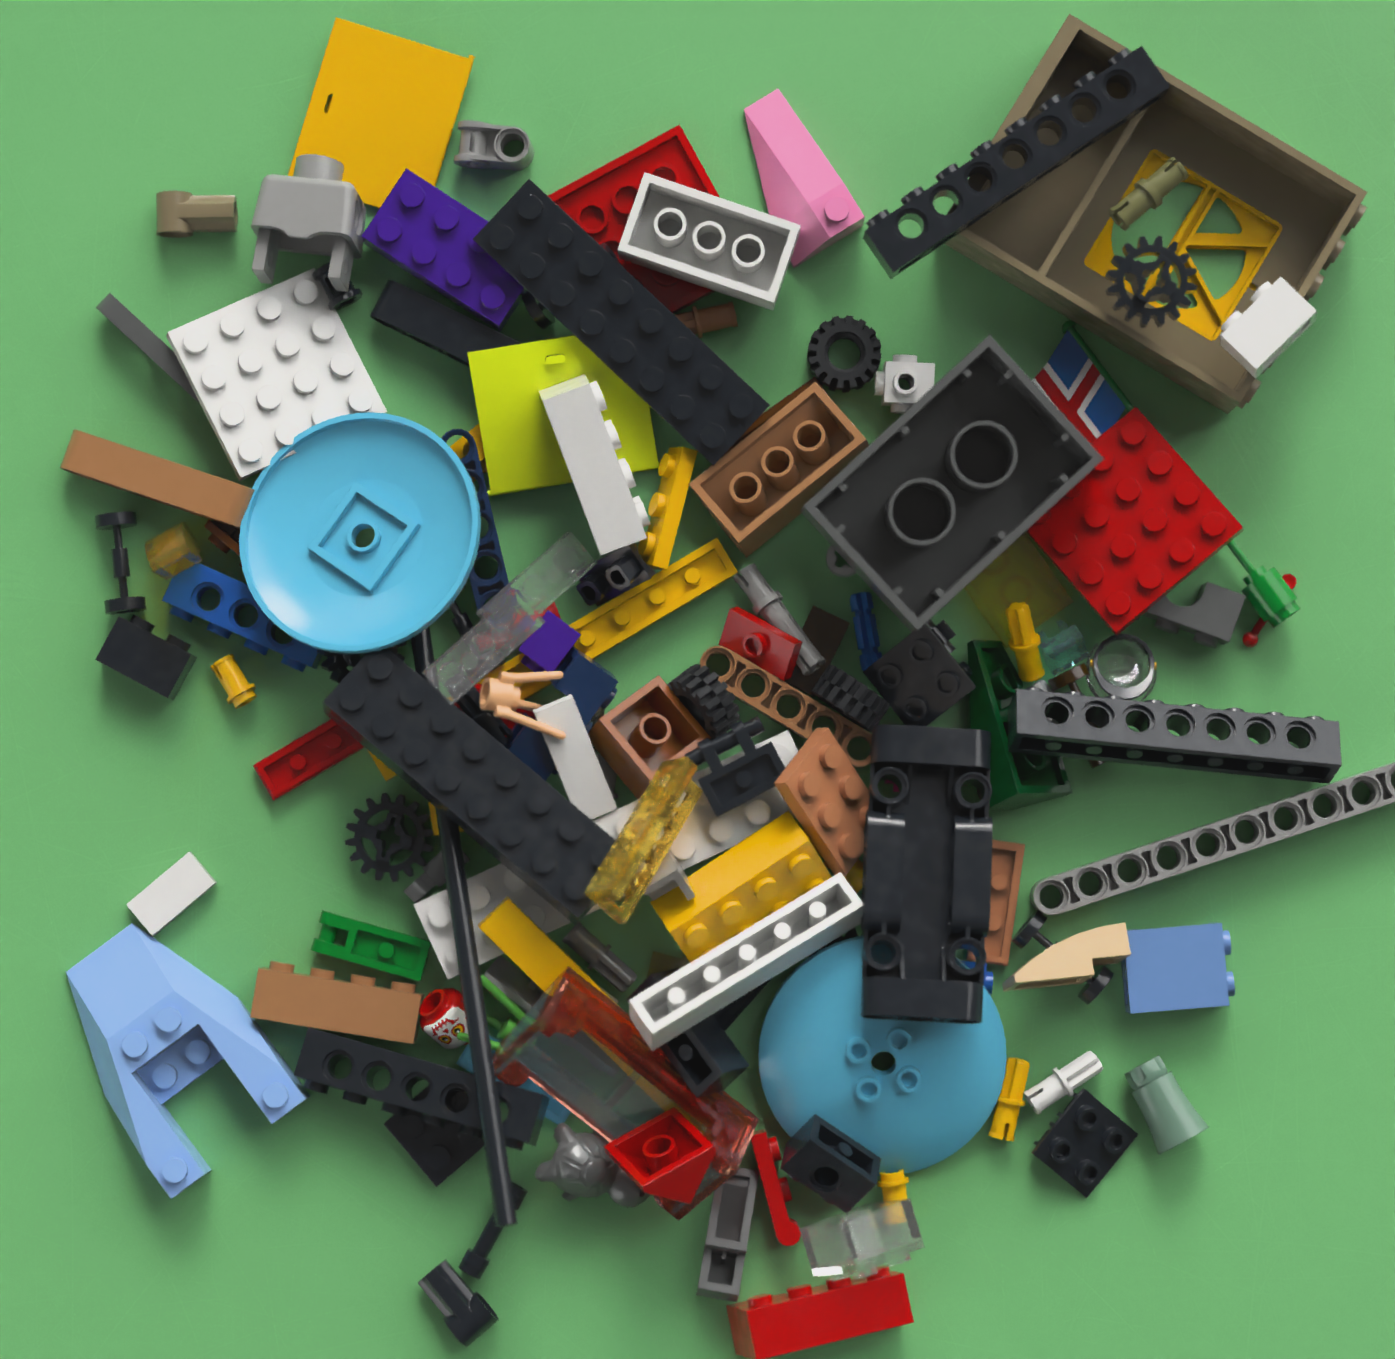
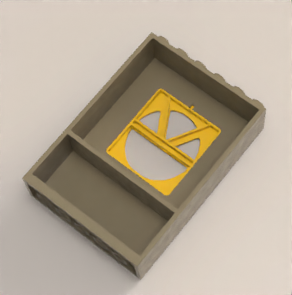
M1069 14L991 141L993 145L1007 136L1004 130L1018 119L1025 117L1027 121H1030L1041 112L1038 108L1051 97L1059 94L1063 99L1075 91L1073 84L1087 73L1094 71L1096 75H1099L1110 66L1107 61L1126 47ZM1156 66L1170 86L1163 98L945 244L1228 414L1236 406L1242 409L1246 402L1249 403L1258 390L1261 381L1255 379L1220 345L1221 334L1223 333L1221 326L1234 312L1239 311L1243 314L1253 304L1250 300L1252 295L1267 281L1272 285L1282 277L1306 301L1312 298L1325 278L1319 274L1320 270H1326L1330 263L1336 260L1346 243L1340 239L1341 235L1347 236L1350 230L1354 229L1367 209L1366 206L1361 204L1367 191ZM1112 82L1106 85V90L1112 98L1123 99L1127 96V91L1122 84ZM1077 105L1072 108V115L1076 120L1088 122L1093 119V114L1088 107ZM1042 128L1037 131L1038 139L1043 144L1054 145L1059 142L1058 135L1054 130ZM1008 151L1002 155L1004 163L1010 168H1020L1024 165L1022 155L1016 151ZM1174 157L1177 162L1179 161L1188 173V178L1182 182L1203 188L1170 244L1174 241L1178 243L1175 254L1179 257L1182 254L1188 253L1186 249L1243 250L1245 252V260L1241 274L1234 286L1221 298L1214 299L1194 262L1189 257L1184 266L1185 268H1196L1197 271L1193 277L1188 279V282L1197 285V290L1192 293L1197 306L1187 309L1178 308L1180 317L1175 321L1170 319L1168 315H1165V324L1162 327H1157L1154 319H1150L1146 327L1142 328L1140 327V317L1134 316L1129 322L1124 320L1127 313L1124 307L1116 311L1113 310L1112 307L1118 300L1117 295H1106L1107 288L1114 285L1113 281L1105 278L1108 270L1118 269L1111 263L1114 257L1112 249L1114 221L1109 214V209L1135 189L1134 184L1141 178H1149L1168 159ZM973 174L968 179L970 187L975 191L982 192L990 188L988 178L982 174ZM1217 198L1221 199L1233 212L1242 230L1239 234L1196 233ZM953 203L947 215L956 210L955 203ZM1170 265L1169 272L1171 274L1173 267ZM1157 268L1154 274H1151L1144 285L1145 289L1142 292V296H1145L1148 290H1151L1156 285L1160 268ZM1124 277L1126 292L1132 299V286ZM1152 301L1146 303L1144 307L1160 308L1165 305Z

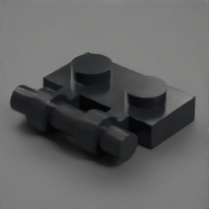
M758 716L745 723L741 720L730 726L732 730L711 741L709 738H706L697 743L698 748L684 754L691 769L707 762L712 773L698 779V782L716 817L776 787L774 783L785 769L772 742L756 749L751 738L765 731ZM740 745L745 755L723 766L718 755Z

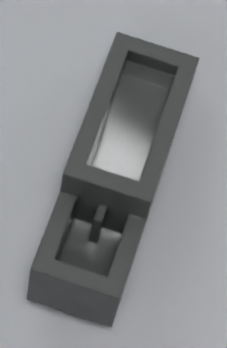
M723 1164L718 1165L696 1293L698 1296L733 1302L738 1300L759 1171Z

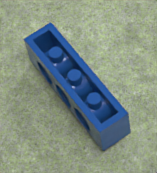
M181 557L162 601L172 605L169 613L191 623L194 616L209 622L207 630L229 639L232 632L246 638L243 646L266 656L269 649L284 655L281 663L298 671L304 672L306 665L317 669L322 654L317 653L316 648L301 643L295 638L287 644H279L276 641L275 630L278 626L261 610L247 584L187 557ZM210 589L218 590L221 597L220 604L214 610L205 611L201 606L202 595ZM245 606H254L258 612L257 621L250 627H241L238 622L240 610Z

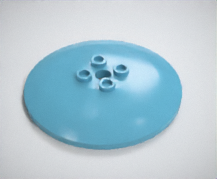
M368 412L342 415L328 419L294 437L293 444L284 445L271 458L270 465L263 468L252 487L254 493L240 525L239 548L243 574L254 600L266 616L289 636L313 648L334 653L361 654L393 647L409 640L433 624L450 607L461 592L472 571L480 541L481 519L477 493L467 469L456 453L439 436L426 427L404 417ZM292 450H294L295 452H297V453H295V454H293V455H291V456H289V457H287V458H285V459H282L285 455H287V454H288L289 452H291ZM367 528L373 529L375 536L372 543L366 547H357L356 537L359 532Z
M864 935L834 943L807 958L784 980L775 993L765 1014L759 1037L758 1060L762 1088L775 1118L791 1138L816 1114L880 1157L879 1173H894L901 1169H904V1174L915 1172L939 1163L956 1153L976 1135L989 1118L997 1103L1005 1077L1007 1055L1003 1025L997 1007L984 984L982 1023L958 1024L861 1017L863 966L861 955ZM877 944L871 949V956L877 963L884 965L892 962V951L886 945ZM955 957L957 964L961 968L970 969L961 960ZM885 1051L894 1056L895 1062L890 1069L880 1071L872 1066L871 1060L878 1052Z

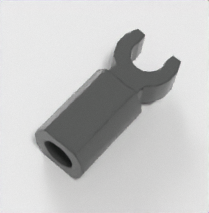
M441 851L422 868L425 872L404 890L414 903L420 901L436 885L441 887L446 883ZM463 852L464 865H466L470 859Z

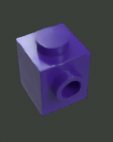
M547 610L538 623L531 619L517 637L523 643L518 650L525 655L520 662L533 672L555 671L581 634Z

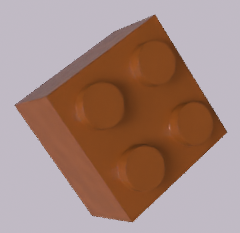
M659 675L598 719L588 733L592 745L637 799H640L685 765L688 761L684 754L698 748V742L706 738L711 739L709 734Z

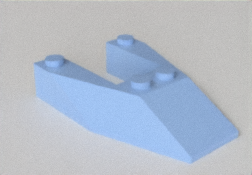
M131 923L66 971L104 1095L145 1164L171 1199L210 1172L211 1168L165 1107L164 1103L224 1059L271 1124L280 1120L311 1097L299 1079L294 1076V1072L255 1019L250 1018V1012L239 997L134 923Z

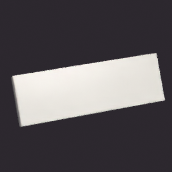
M570 694L534 709L533 712L537 721L563 731L566 734L565 739L560 740L542 733L569 802L591 820L616 810L617 806L573 696Z

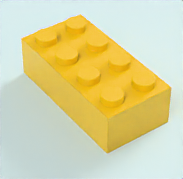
M788 810L688 876L689 883L695 893L694 898L688 901L680 887L677 886L650 903L691 963L832 878L812 843Z

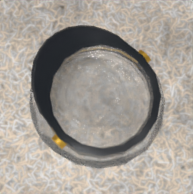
M1126 633L1118 634L1117 636L1110 635L1096 643L1089 653L1086 663L1090 673L1086 675V681L1095 697L1114 695L1123 697L1125 700L1143 701L1152 691L1157 678V662H1155L1153 653L1148 645L1137 636Z

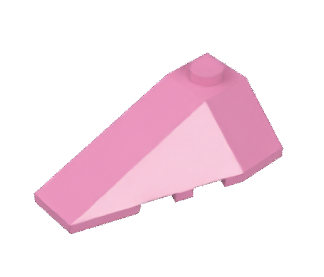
M779 89L744 109L768 214L801 225L800 234L790 263L795 268L862 227L865 216Z

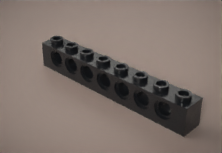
M1140 46L1133 52L1125 48L1107 61L1110 66L1099 75H1096L1094 71L1087 73L1073 84L1075 91L1063 99L1059 94L1051 97L1038 108L1041 112L1030 121H1027L1025 117L1018 119L1004 130L1007 135L994 145L991 140L979 145L970 153L972 159L960 168L956 163L951 164L935 176L938 181L936 184L925 191L922 186L915 188L901 199L903 206L891 214L885 209L868 220L866 224L869 228L865 230L863 239L890 279L1163 98L1170 86L1144 48ZM1112 82L1122 84L1127 91V96L1123 99L1112 98L1106 90V85ZM1077 105L1088 107L1093 114V119L1088 122L1076 120L1072 115V108ZM1042 128H1050L1057 133L1059 142L1054 145H1045L1038 139L1037 131ZM1008 151H1016L1022 155L1024 165L1020 168H1010L1004 163L1002 155ZM973 174H982L988 178L990 188L982 192L975 191L970 187L968 178ZM939 197H948L955 203L956 210L949 215L940 214L935 210L933 202ZM904 220H914L920 225L922 233L915 238L905 237L899 230V224Z
M1036 687L1016 689L1007 708L1008 752L1327 784L1331 782L1342 765L1339 721L1324 720V718L1319 716L1301 718L1285 716L1280 712L1262 714L1245 712L1240 708L1222 710L1205 708L1200 704H1187L1183 706L1165 704L1160 700L1133 701L1114 695L1106 697L1085 696L1075 691L1066 693L1044 692ZM1047 717L1055 719L1059 724L1050 722ZM1088 722L1095 723L1099 728L1092 727ZM1128 726L1135 727L1139 732L1131 730ZM1169 730L1175 731L1179 736L1173 735ZM1209 734L1215 735L1219 740L1212 738ZM1249 738L1255 739L1259 744L1252 742ZM1289 742L1296 744L1299 748L1292 746Z

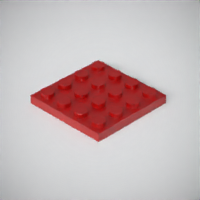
M680 125L548 195L599 245L602 243L607 244L617 256L621 265L673 314L715 291L619 259L618 247L644 172L719 197Z
M1134 407L1091 443L1104 459L1026 530L1027 534L1116 636L1243 532V526L1137 407Z

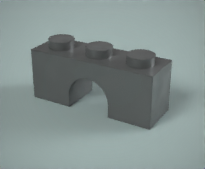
M1206 582L1201 585L1197 599L1191 606H1177L1170 602L1165 595L1147 610L1143 616L1156 620L1154 626L1160 630L1178 634L1179 629L1195 634L1193 641L1216 648L1218 643L1224 645L1230 642L1246 595Z

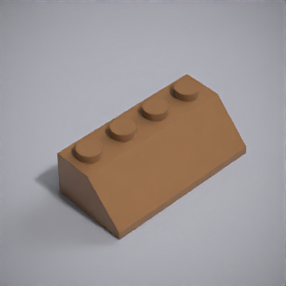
M815 381L721 457L714 466L711 465L690 482L689 486L721 529L747 558L801 514L802 507L863 452L869 444L863 434Z

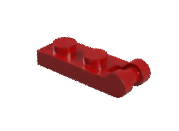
M766 1129L751 1132L750 1137L777 1239L782 1245L793 1246L800 1240L801 1230L798 1222L788 1217L785 1202L792 1201L793 1199L787 1177L778 1178L774 1162L781 1161L782 1158L776 1136L768 1138Z

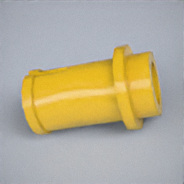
M233 654L222 657L210 666L229 696L226 699L228 704L233 703L235 708L238 709L257 697L254 692L256 689L255 684H249Z
M904 1169L894 1173L880 1172V1180L877 1181V1187L882 1188L886 1216L885 1222L900 1223L911 1220L906 1190L909 1177L904 1175Z

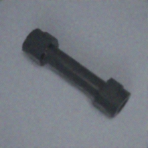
M511 1181L515 1210H518L528 1191ZM494 1211L474 1248H468L458 1267L477 1279L481 1278L490 1262V1259L487 1257L503 1227H496Z

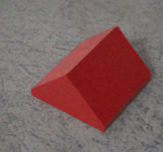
M675 1107L604 1145L608 1156L644 1193L691 1204L716 1154L714 1145Z

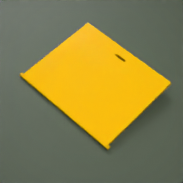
M336 17L288 176H293L296 158L300 155L317 154L333 158L344 165L342 181H347L354 185L364 204L377 208L382 206L406 168L435 187L475 56L469 55V58Z

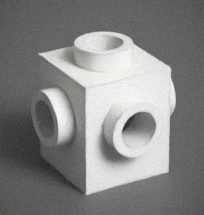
M893 355V361H886L883 364V371H876L874 394L882 396L881 406H891L890 413L904 414L934 386L935 363H917V356ZM905 379L908 381L910 389L904 390L900 388L898 380Z

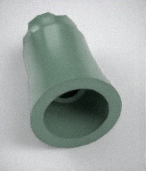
M1159 1055L1125 1073V1077L1131 1088L1135 1090L1132 1092V1095L1150 1129L1157 1152L1161 1154L1199 1134L1209 1126L1194 1109L1172 1072L1167 1073L1168 1070Z

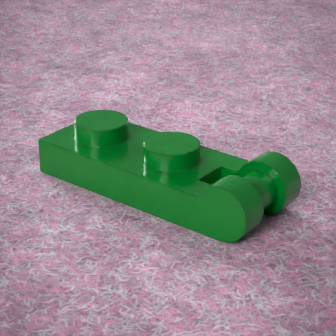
M322 910L319 919L322 927L319 938H314L312 951L422 981L432 946L429 940ZM338 928L349 931L345 946L334 943Z

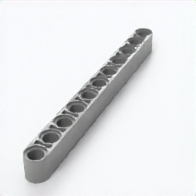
M1395 762L1043 878L1031 888L1030 902L1035 910H1039L1043 914L1057 915L1394 803L1395 788L1391 784V775L1395 771ZM1357 782L1366 784L1370 791L1369 799L1363 805L1358 804L1352 797V788ZM1320 794L1325 795L1331 802L1330 813L1324 818L1319 817L1313 810V801ZM1281 807L1288 809L1293 819L1292 825L1285 831L1280 830L1274 823V814ZM1242 820L1248 821L1254 829L1253 838L1246 844L1241 843L1235 836V827ZM1203 833L1211 835L1215 841V849L1207 857L1202 856L1196 849V840ZM1164 846L1171 847L1177 857L1175 865L1168 870L1163 869L1157 862V853ZM1125 859L1135 862L1138 868L1137 877L1128 883L1120 879L1117 870L1121 861ZM1086 872L1094 873L1099 879L1098 890L1089 896L1081 892L1078 884L1079 878ZM1046 885H1054L1060 892V901L1053 908H1046L1040 902V891Z

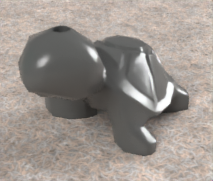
M563 1122L558 1124L554 1130V1138L558 1146L553 1158L550 1161L542 1162L535 1172L536 1179L541 1182H553L563 1190L562 1197L568 1201L580 1196L586 1198L599 1197L607 1192L613 1201L620 1206L636 1207L645 1202L651 1195L644 1193L608 1156L604 1149V1145L609 1143L605 1129L597 1124L594 1125L593 1133H576Z

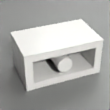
M1282 277L1272 285L1268 281L1265 282L1252 295L1250 300L1253 304L1243 314L1239 311L1234 312L1221 326L1223 333L1221 334L1220 345L1255 379L1316 321L1317 310Z

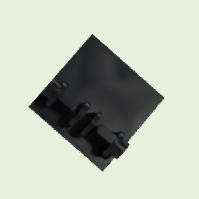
M927 623L918 631L912 632L863 671L881 696L890 704V707L904 725L909 726L929 725L977 687L969 678L973 674L969 665L964 661L958 664Z
M1083 1088L1079 1094L1074 1092V1098L1064 1109L1063 1114L1061 1112L1057 1113L1059 1119L1055 1123L1052 1121L1049 1123L1051 1126L1050 1130L1048 1129L1038 1142L1035 1140L1033 1144L1036 1147L1031 1153L1087 1198L1137 1137L1138 1133Z

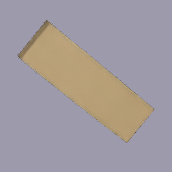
M1126 923L1100 926L1075 934L1052 945L1024 964L1002 983L1003 991L1082 984L1095 975L1093 966L1118 964L1131 955Z

